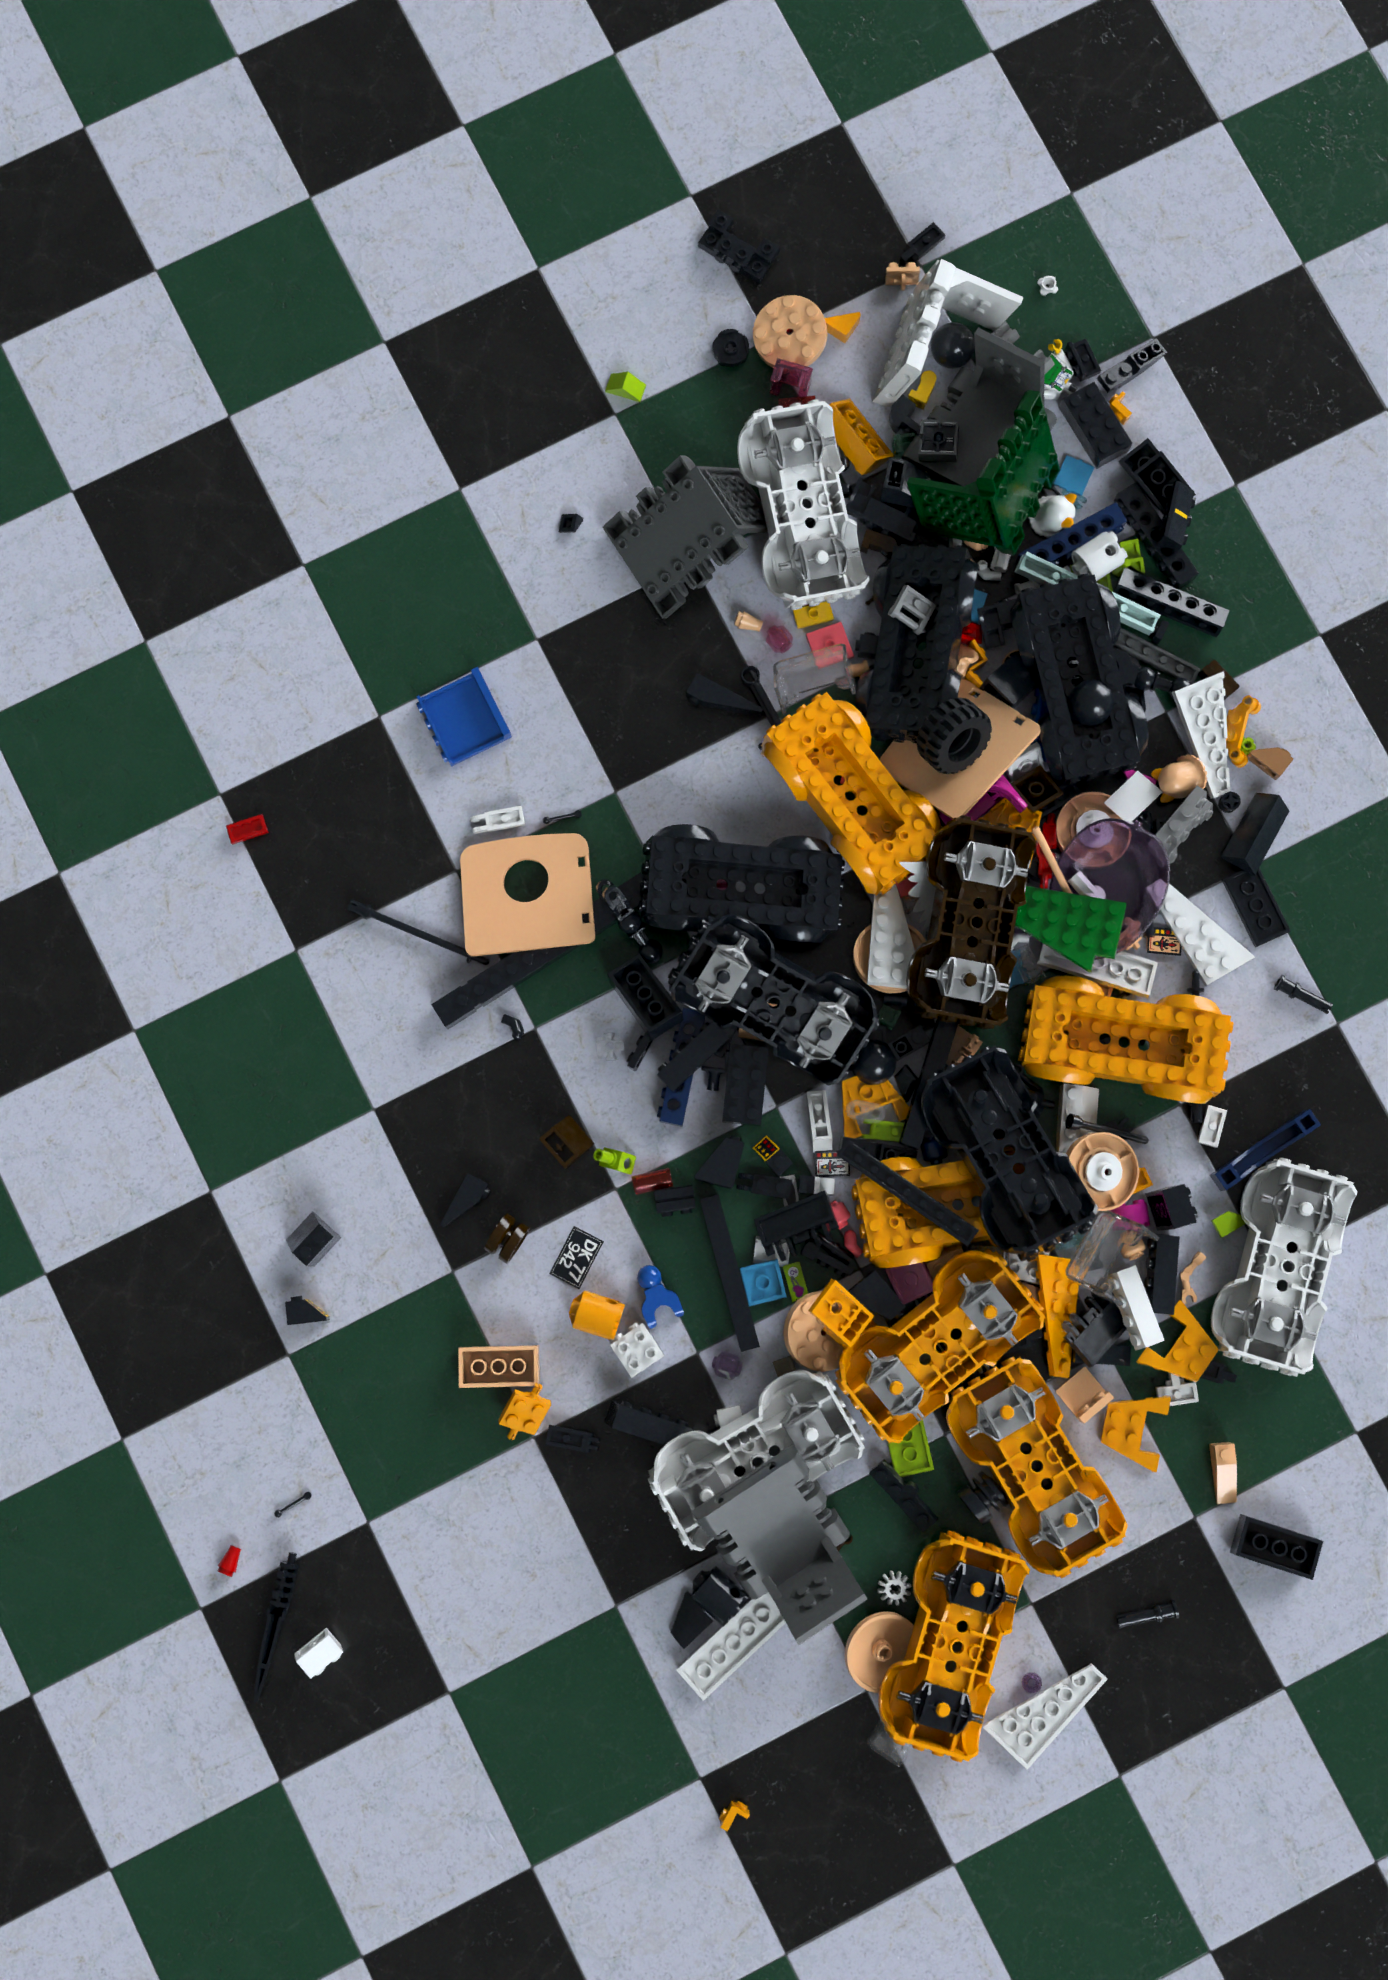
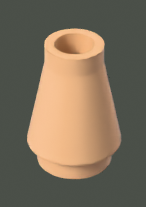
M738 611L734 626H737L738 629L755 630L760 632L763 621L745 611Z

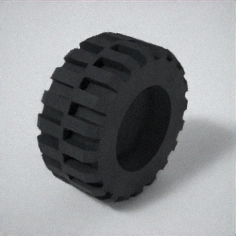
M955 698L947 700L945 704L941 703L923 721L924 724L918 731L917 750L919 755L939 773L955 774L958 771L965 770L967 766H971L982 755V751L988 746L987 742L990 741L992 726L990 718L969 699Z

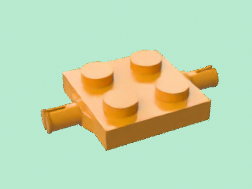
M535 1383L531 1392H522L516 1389L513 1391L498 1419L499 1425L511 1428L507 1434L508 1439L514 1440L519 1431L532 1435L536 1434L551 1406V1400L539 1396L543 1388L541 1384Z

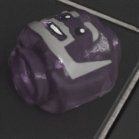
M723 1351L718 1357H714L712 1368H714L716 1376L732 1380L740 1375L742 1362L737 1355Z

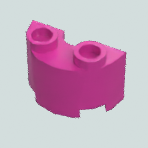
M1144 1199L1133 1200V1205H1125L1124 1203L1116 1209L1109 1210L1112 1231L1150 1226L1147 1203H1145Z

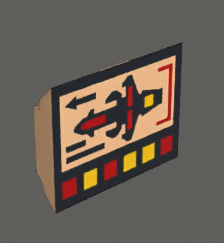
M1154 927L1155 937L1147 938L1146 941L1147 953L1181 956L1182 946L1171 928Z

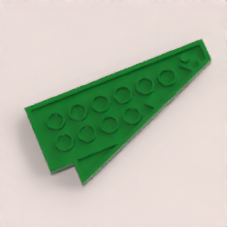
M1026 886L1025 898L1027 901L1025 905L1018 907L1015 926L1090 973L1092 972L1095 956L1115 959L1127 903ZM981 898L975 899L977 902H980L982 905H984V902Z

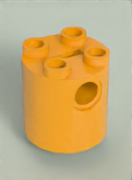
M584 1290L573 1299L569 1310L572 1328L608 1340H614L625 1304Z

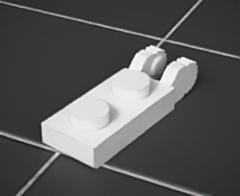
M522 806L484 812V814L470 817V821L474 823L486 820L485 826L472 829L473 834L525 826Z

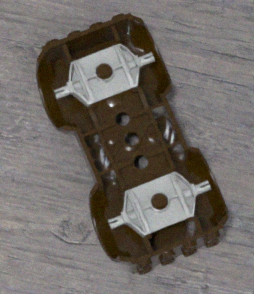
M960 816L948 821L946 826L942 827L933 837L928 848L925 864L927 878L936 888L927 941L918 946L913 953L906 976L908 994L916 1003L915 1013H920L922 1018L938 1019L940 1017L939 1021H958L959 1025L975 1026L976 1024V1028L994 1029V1026H1001V1023L1008 1020V992L1013 969L1017 962V958L1011 953L1018 907L1025 905L1027 901L1025 893L1032 854L1037 844V841L1032 836L1033 833L1026 832V828L1015 827V829L1008 828L1007 824L997 823L992 825L988 820L979 819L977 822L972 821L969 816ZM976 898H981L984 902L981 909H976L973 905V901ZM974 917H977L980 920V926L978 928H975L972 925V919ZM970 936H974L977 939V945L974 948L969 947L967 944V939Z

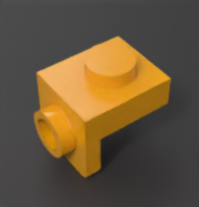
M1124 391L1119 395L1115 394L1109 401L1112 411L1122 425L1129 420L1132 414L1121 403L1126 394Z
M731 1801L728 1808H724L719 1816L721 1821L720 1828L728 1832L737 1813L748 1819L750 1815L748 1807L740 1801H737V1803Z

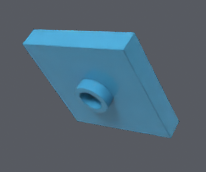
M778 1259L739 1268L749 1306L787 1297Z

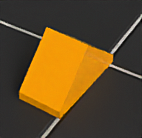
M856 312L825 318L827 332L843 343H846L859 325L861 313Z

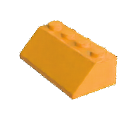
M851 399L829 404L833 409L836 443L842 449L844 456L852 462L858 473L861 475L872 473L889 461V457L893 458L894 454Z

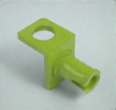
M606 1147L603 1150L596 1149L593 1154L594 1159L600 1161L599 1166L632 1174L636 1156ZM627 1158H629L630 1164L628 1168L625 1169L624 1162Z

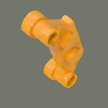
M1250 695L1245 696L1239 705L1233 710L1228 711L1227 715L1228 738H1226V749H1228L1231 762L1238 768L1244 767L1248 762L1247 755L1241 751V745L1249 714L1254 715L1261 710V703Z

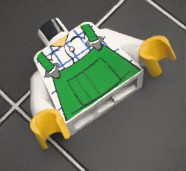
M1054 339L1053 341L1056 346L1049 344L1048 349L1055 351L1054 354L1051 353L1050 355L1055 365L1044 376V399L1058 400L1063 392L1070 395L1076 392L1078 387L1070 382L1074 372L1064 351L1061 349L1062 341Z

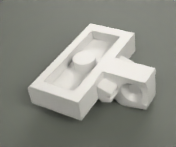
M1168 1372L1169 1380L1165 1381L1166 1386L1155 1387L1157 1398L1163 1396L1171 1397L1170 1406L1199 1402L1196 1382L1184 1383L1183 1378L1179 1379L1178 1376L1172 1375V1373Z

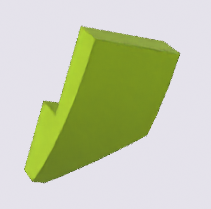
M1138 539L1119 542L1120 548H1123L1128 555L1126 559L1130 560V567L1139 573H1145Z
M1230 1211L1211 1220L1220 1238L1246 1224L1241 1215Z

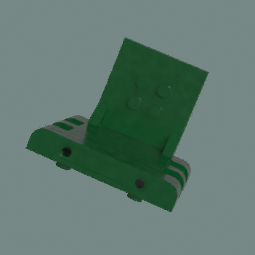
M1025 391L1014 411V425L1011 428L1004 429L997 442L998 454L986 461L975 482L963 487L909 477L907 485L924 533L994 546L1004 554L1013 556L1016 554L1025 537L1022 522L1025 521L1026 517L1035 518L1040 509L1038 493L1041 492L1042 488L1051 489L1060 472L1058 456L1055 452L1040 391Z

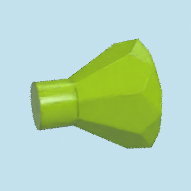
M1126 559L1124 564L1113 570L1112 573L1120 577L1124 568L1131 565L1130 560Z

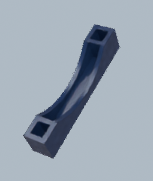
M1310 1109L1303 1110L1209 1176L1220 1191H1226L1265 1161L1303 1138L1321 1124Z

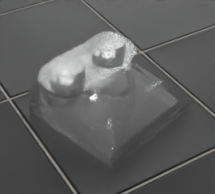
M880 1719L867 1739L866 1744L876 1753L900 1767L907 1760L908 1753L913 1745L905 1743V1746L893 1742L894 1739L889 1737V1734L884 1729L885 1725Z

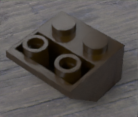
M570 1115L554 1125L539 1138L564 1169H567L595 1144Z

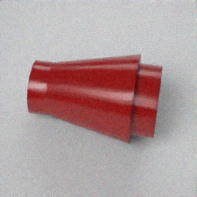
M230 1545L228 1551L217 1565L219 1566L217 1572L232 1577L236 1573L242 1549Z

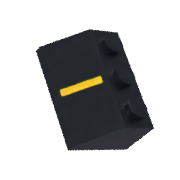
M1176 481L1168 491L1157 540V546L1179 550L1182 545L1186 544L1188 534H1185L1186 527L1190 526L1192 516L1189 515L1190 509L1194 508L1196 498L1193 497L1194 490L1180 481Z

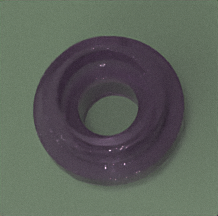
M1029 1672L1023 1676L1022 1686L1028 1693H1036L1042 1687V1680L1038 1674ZM1030 1679L1035 1680V1684L1033 1686L1028 1685V1681Z

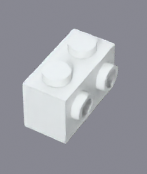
M325 1628L295 1652L294 1655L299 1666L312 1678L315 1675L321 1674L328 1664L337 1661L343 1650L337 1639Z

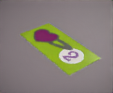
M800 1262L783 1266L792 1302H794L796 1299H800L808 1294Z

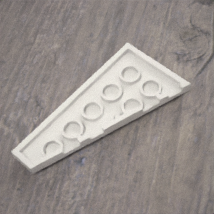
M1224 671L1172 692L1194 755L1203 762L1205 771H1207L1206 788L1211 799L1230 792L1229 768L1227 767L1228 749H1226V738H1228L1226 708L1224 707L1225 689H1223Z
M1162 878L1147 887V893L1168 927L1173 931L1192 966L1199 972V977L1205 986L1255 958L1253 954L1165 879Z
M895 884L884 895L882 893H879L877 896L873 894L867 985L907 989V969L915 949Z
M1089 1664L986 1722L982 1727L1028 1770L1105 1683L1107 1678L1094 1665Z

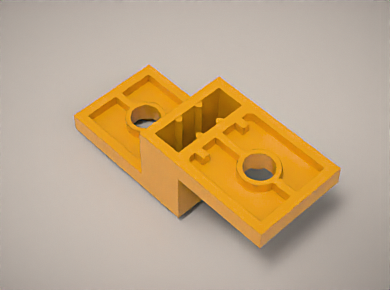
M834 1279L829 1281L808 1310L825 1326L822 1330L843 1349L846 1346L851 1348L864 1330L878 1326L872 1320L874 1315ZM837 1302L838 1309L832 1312V1305Z

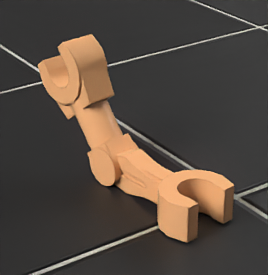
M1199 1251L1192 1258V1262L1179 1274L1183 1287L1180 1300L1184 1304H1187L1186 1296L1188 1295L1192 1297V1302H1197V1296L1193 1288L1190 1287L1189 1276L1206 1259V1256Z

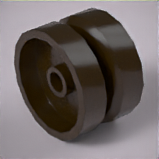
M508 1213L505 1214L493 1229L484 1247V1250L490 1254H495L502 1246L499 1259L506 1264L514 1257L530 1230V1227L520 1223L512 1231L516 1219Z

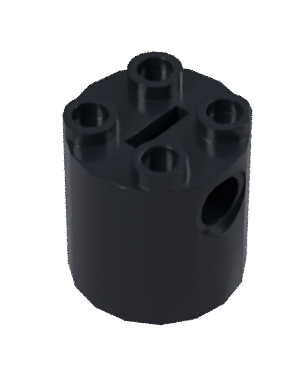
M717 1566L711 1569V1571L701 1570L692 1581L693 1592L690 1597L722 1627L731 1619L730 1615L733 1617L737 1615L741 1610L739 1604L742 1605L749 1597L744 1590Z

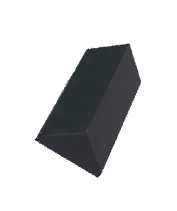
M1149 438L1118 461L1162 515L1168 491L1176 481H1180L1191 488L1162 451L1159 452Z
M1255 793L1221 858L1253 876L1256 875L1289 813V809L1280 795Z

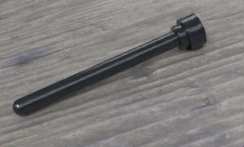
M1069 1114L1065 1120V1126L1070 1130L1082 1128L1094 1132L1112 1133L1122 1139L1142 1144L1149 1142V1139L1145 1136L1083 1121L1079 1115Z

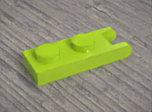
M863 1119V1123L870 1124L869 1135L862 1134L861 1138L899 1142L905 1123Z

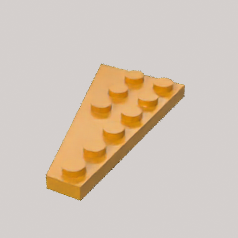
M1037 1254L1038 1257L1034 1261H1037L1038 1271L1035 1272L1036 1278L1040 1282V1289L1038 1291L1039 1302L1044 1308L1042 1313L1045 1316L1044 1322L1046 1326L1044 1339L1048 1341L1049 1349L1046 1352L1049 1376L1069 1378L1072 1347L1063 1338L1067 1333L1061 1325L1066 1320L1072 1323L1068 1317L1071 1313H1076L1081 1260Z

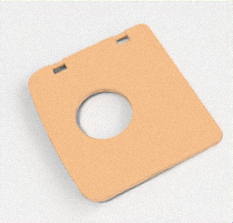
M964 679L960 682L958 698H966L973 702L990 718L992 726L991 738L987 742L988 746L982 751V755L974 761L975 763L955 774L939 773L919 755L917 744L904 740L903 743L893 741L880 758L881 763L898 784L907 790L920 793L934 808L952 820L965 816L1041 733L1038 723L1023 716L1017 710ZM975 691L980 695L975 698L970 694ZM1017 718L1024 721L1021 726L1014 722Z
M576 833L522 836L471 845L463 851L460 858L465 950L468 955L483 956L589 944L594 941L595 925L589 847L583 836ZM584 857L585 866L579 867L578 858ZM524 860L540 863L548 873V885L545 892L539 898L530 902H519L512 899L504 888V878L507 871L514 864ZM589 913V923H583L582 914Z

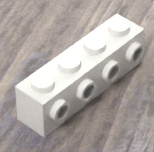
M1136 1265L1107 1275L1109 1286L1113 1291L1116 1305L1120 1309L1123 1323L1128 1330L1130 1342L1134 1346L1135 1351L1164 1341Z

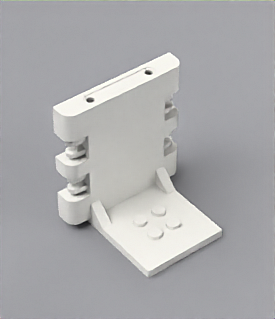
M937 260L914 288L913 294L910 293L899 322L901 327L897 329L895 334L897 340L891 346L888 355L890 361H887L883 371L886 373L879 381L873 402L885 407L892 406L921 374L929 351L928 345L932 333L937 327L941 309H945L995 331L1021 305L1023 297L962 271L945 260Z

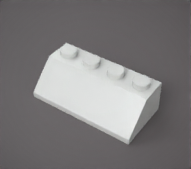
M1060 1085L1056 1152L1066 1153L1078 1138L1094 1132L1082 1128L1077 1130L1067 1129L1065 1120L1069 1114L1079 1115L1083 1121L1097 1124L1099 1089L1083 1085Z

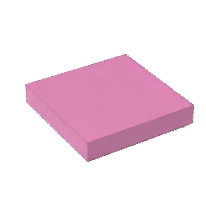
M925 1262L891 1267L885 1270L898 1298L903 1304L933 1292V1279Z

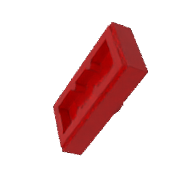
M263 814L226 825L232 845L269 833Z

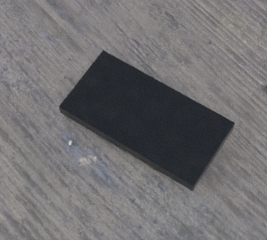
M1260 868L1255 876L1240 870L1221 879L1255 948L1291 932Z

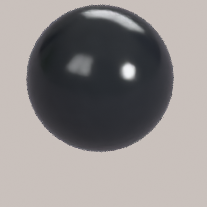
M952 322L944 324L938 328L931 340L932 356L939 365L945 368L955 369L964 366L970 361L975 351L974 336L970 329L961 323Z
M1089 679L1082 681L1070 693L1068 700L1069 711L1073 718L1081 724L1088 726L1099 725L1110 717L1113 710V692L1108 685L1100 680Z
M869 1039L866 1047L860 1049L856 1063L851 1064L853 1074L860 1081L869 1085H879L892 1077L896 1069L897 1060L886 1042L878 1039Z

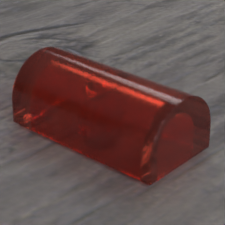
M669 1168L631 1176L636 1195L674 1187Z

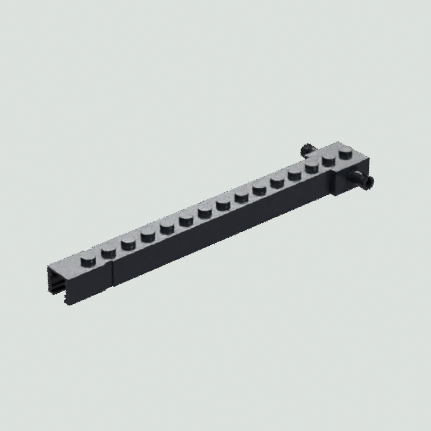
M641 872L618 886L634 911L638 910L639 901H642L643 893H640V883L643 882L644 874H641ZM601 898L593 902L595 936L616 924L618 920ZM589 913L582 914L583 923H589ZM581 945L513 952L467 981L468 983L464 986H459L431 1005L444 1026L450 1029L477 1012V1009L480 1007H485Z

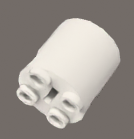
M1103 532L1072 552L1074 563L1072 570L1078 576L1089 573V576L1095 574L1096 581L1124 564L1128 555L1123 548H1120L1117 543L1118 538L1114 532Z

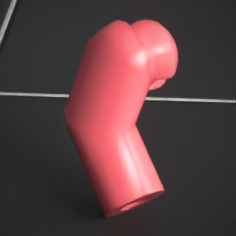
M847 1230L844 1233V1246L858 1258L863 1253V1250L857 1245L856 1233L853 1230Z

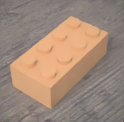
M539 1345L458 1348L459 1388L534 1386L535 1383L540 1384Z

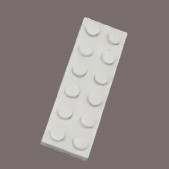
M1042 944L1037 964L1148 999L1158 962L1117 950L1115 959L1095 956L1092 972L1090 973L1050 947Z
M769 1592L758 1599H750L741 1607V1610L735 1617L732 1616L724 1627L721 1626L676 1669L703 1701L786 1623Z

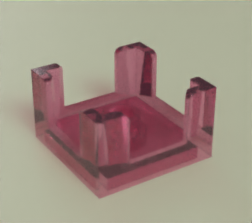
M777 358L771 376L770 394L778 396L782 383L800 388L797 402L805 404L811 385L813 368Z

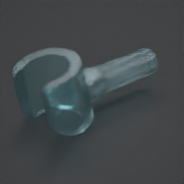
M1064 489L1062 494L1067 495L1069 492ZM1079 496L1078 498H1076L1075 502L1073 503L1076 505V509H1081L1083 507L1079 504L1078 500H1080L1082 503L1087 502V499L1084 496Z

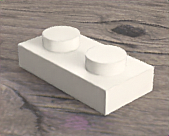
M1211 1105L1206 1106L1197 1143L1218 1148L1227 1110Z

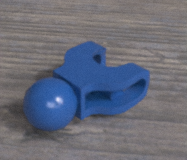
M646 1265L638 1271L637 1282L644 1289L646 1295L642 1304V1314L648 1327L652 1329L657 1325L654 1313L659 1306L667 1305L671 1307L677 1317L684 1316V1311L678 1295L664 1288L659 1269L652 1265Z

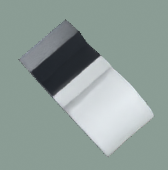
M799 1176L798 1193L817 1194L825 1190L828 1195H834L835 1179Z

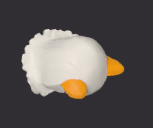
M1069 493L1065 496L1051 495L1038 499L1040 509L1035 518L1029 517V522L1034 532L1039 534V536L1043 535L1049 538L1059 533L1061 529L1071 527L1074 523L1073 519L1076 511L1073 503L1077 495Z

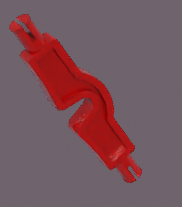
M1051 813L1047 815V823L1043 824L1042 832L1050 849L1057 848L1056 815L1053 813L1052 817ZM1038 843L1036 847L1037 859L1039 861L1038 877L1041 878L1040 888L1043 889L1045 887L1046 889L1048 888V879L1052 878L1053 871Z

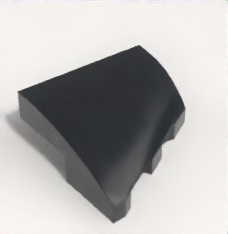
M688 1590L684 1594L670 1631L683 1649L713 1622L704 1609L690 1597L691 1594Z

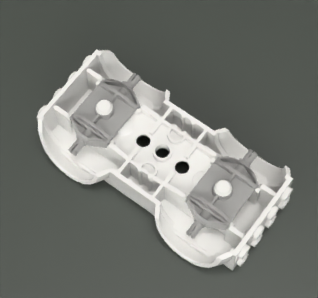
M818 399L808 401V404L804 405L793 403L787 408L776 406L770 411H765V409L755 410L745 422L737 444L740 470L748 483L759 488L769 539L765 543L762 553L764 580L769 591L783 599L785 609L791 608V610L801 609L802 606L809 604V607L820 605V602L824 601L833 603L843 597L845 600L853 599L856 595L861 594L860 591L865 589V585L870 581L869 576L865 573L860 554L857 522L848 518L839 474L845 467L841 462L833 426V409L825 401L819 402ZM803 480L807 483L805 491H800L797 488L798 481ZM803 499L810 500L811 508L803 506ZM807 518L815 520L814 528H808L805 525Z
M1279 1158V1160L1273 1159V1161L1266 1162L1265 1166L1256 1170L1249 1178L1242 1194L1240 1209L1242 1219L1249 1227L1237 1277L1236 1280L1228 1282L1220 1290L1215 1299L1211 1314L1212 1333L1219 1341L1218 1349L1223 1352V1356L1233 1359H1240L1242 1357V1362L1256 1365L1261 1363L1262 1368L1276 1371L1280 1369L1279 1373L1297 1377L1298 1374H1305V1372L1313 1369L1314 1348L1323 1317L1327 1311V1306L1321 1301L1332 1256L1342 1252V1239L1352 1203L1357 1196V1190L1353 1182L1347 1181V1177L1336 1175V1177L1330 1176L1328 1171L1317 1169V1171L1310 1170L1308 1165L1301 1163L1294 1165L1291 1164V1160ZM1289 1242L1296 1243L1297 1251L1295 1253L1287 1251L1286 1246ZM1285 1261H1289L1292 1264L1290 1272H1286L1283 1269ZM1279 1280H1284L1287 1283V1289L1283 1292L1277 1289V1282Z
M804 1370L786 1373L772 1381L763 1390L759 1398L758 1407L710 1435L701 1431L681 1434L669 1441L659 1451L654 1462V1468L648 1471L650 1475L648 1481L654 1495H657L660 1500L659 1503L664 1512H667L674 1529L677 1528L684 1546L688 1545L691 1550L702 1551L714 1539L706 1535L691 1511L756 1469L757 1467L752 1465L754 1458H762L763 1464L774 1457L769 1454V1448L773 1445L778 1446L780 1452L794 1444L809 1468L808 1481L811 1482L848 1460L862 1457L863 1449L865 1448L862 1442L865 1439L855 1425L851 1414L844 1408L846 1405L837 1391H835L836 1388L827 1374L823 1375L821 1371L813 1374ZM737 1466L745 1468V1474L741 1477L734 1474V1469Z

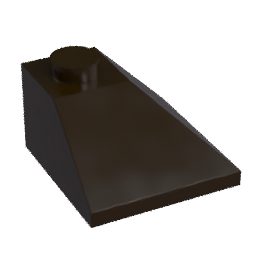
M1041 765L1011 783L1012 787L1026 802L1027 808L1032 814L1063 795L1062 790Z

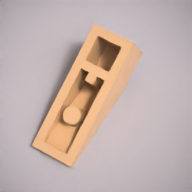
M1231 1442L1211 1443L1209 1447L1216 1504L1237 1502L1235 1444Z

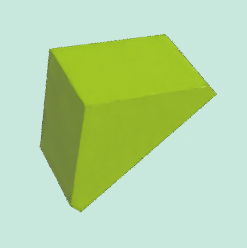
M628 371L613 373L610 375L605 392L641 402L646 384Z

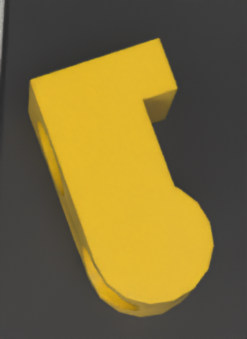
M930 370L924 371L921 374L917 391L911 389L908 399L915 403L916 407L924 410L935 387L936 374Z

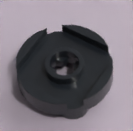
M735 329L721 331L713 341L712 351L714 358L720 366L735 367L744 363L749 354V341L747 337ZM729 344H732V347H736L732 352L726 350Z

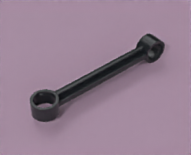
M754 666L745 667L741 672L742 683L751 688L759 705L763 708V712L770 725L777 727L782 722L759 682V670ZM747 671H754L757 679L753 682H748L744 679V674Z

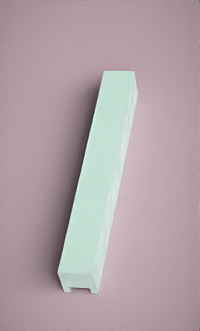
M1026 552L1024 555L1022 554L1015 569L1016 573L1041 585L1051 583V585L1059 584V581L1065 578H1070V580L1078 579V575L1029 552ZM1112 592L1119 608L1121 623L1147 635L1154 632V627L1161 616L1160 614Z

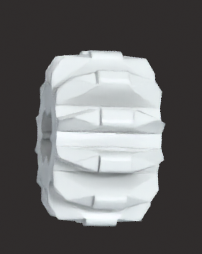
M891 1570L889 1571V1578L886 1574L882 1575L885 1582L878 1581V1584L883 1587L878 1588L877 1591L878 1593H884L881 1596L882 1600L888 1598V1605H891L894 1600L896 1606H898V1599L901 1598L905 1603L907 1600L903 1595H911L910 1591L905 1590L910 1588L911 1584L905 1583L908 1577L903 1576L901 1578L902 1573L900 1571L897 1572L895 1577L894 1572ZM892 1584L895 1586L899 1584L897 1592L891 1589L890 1586Z

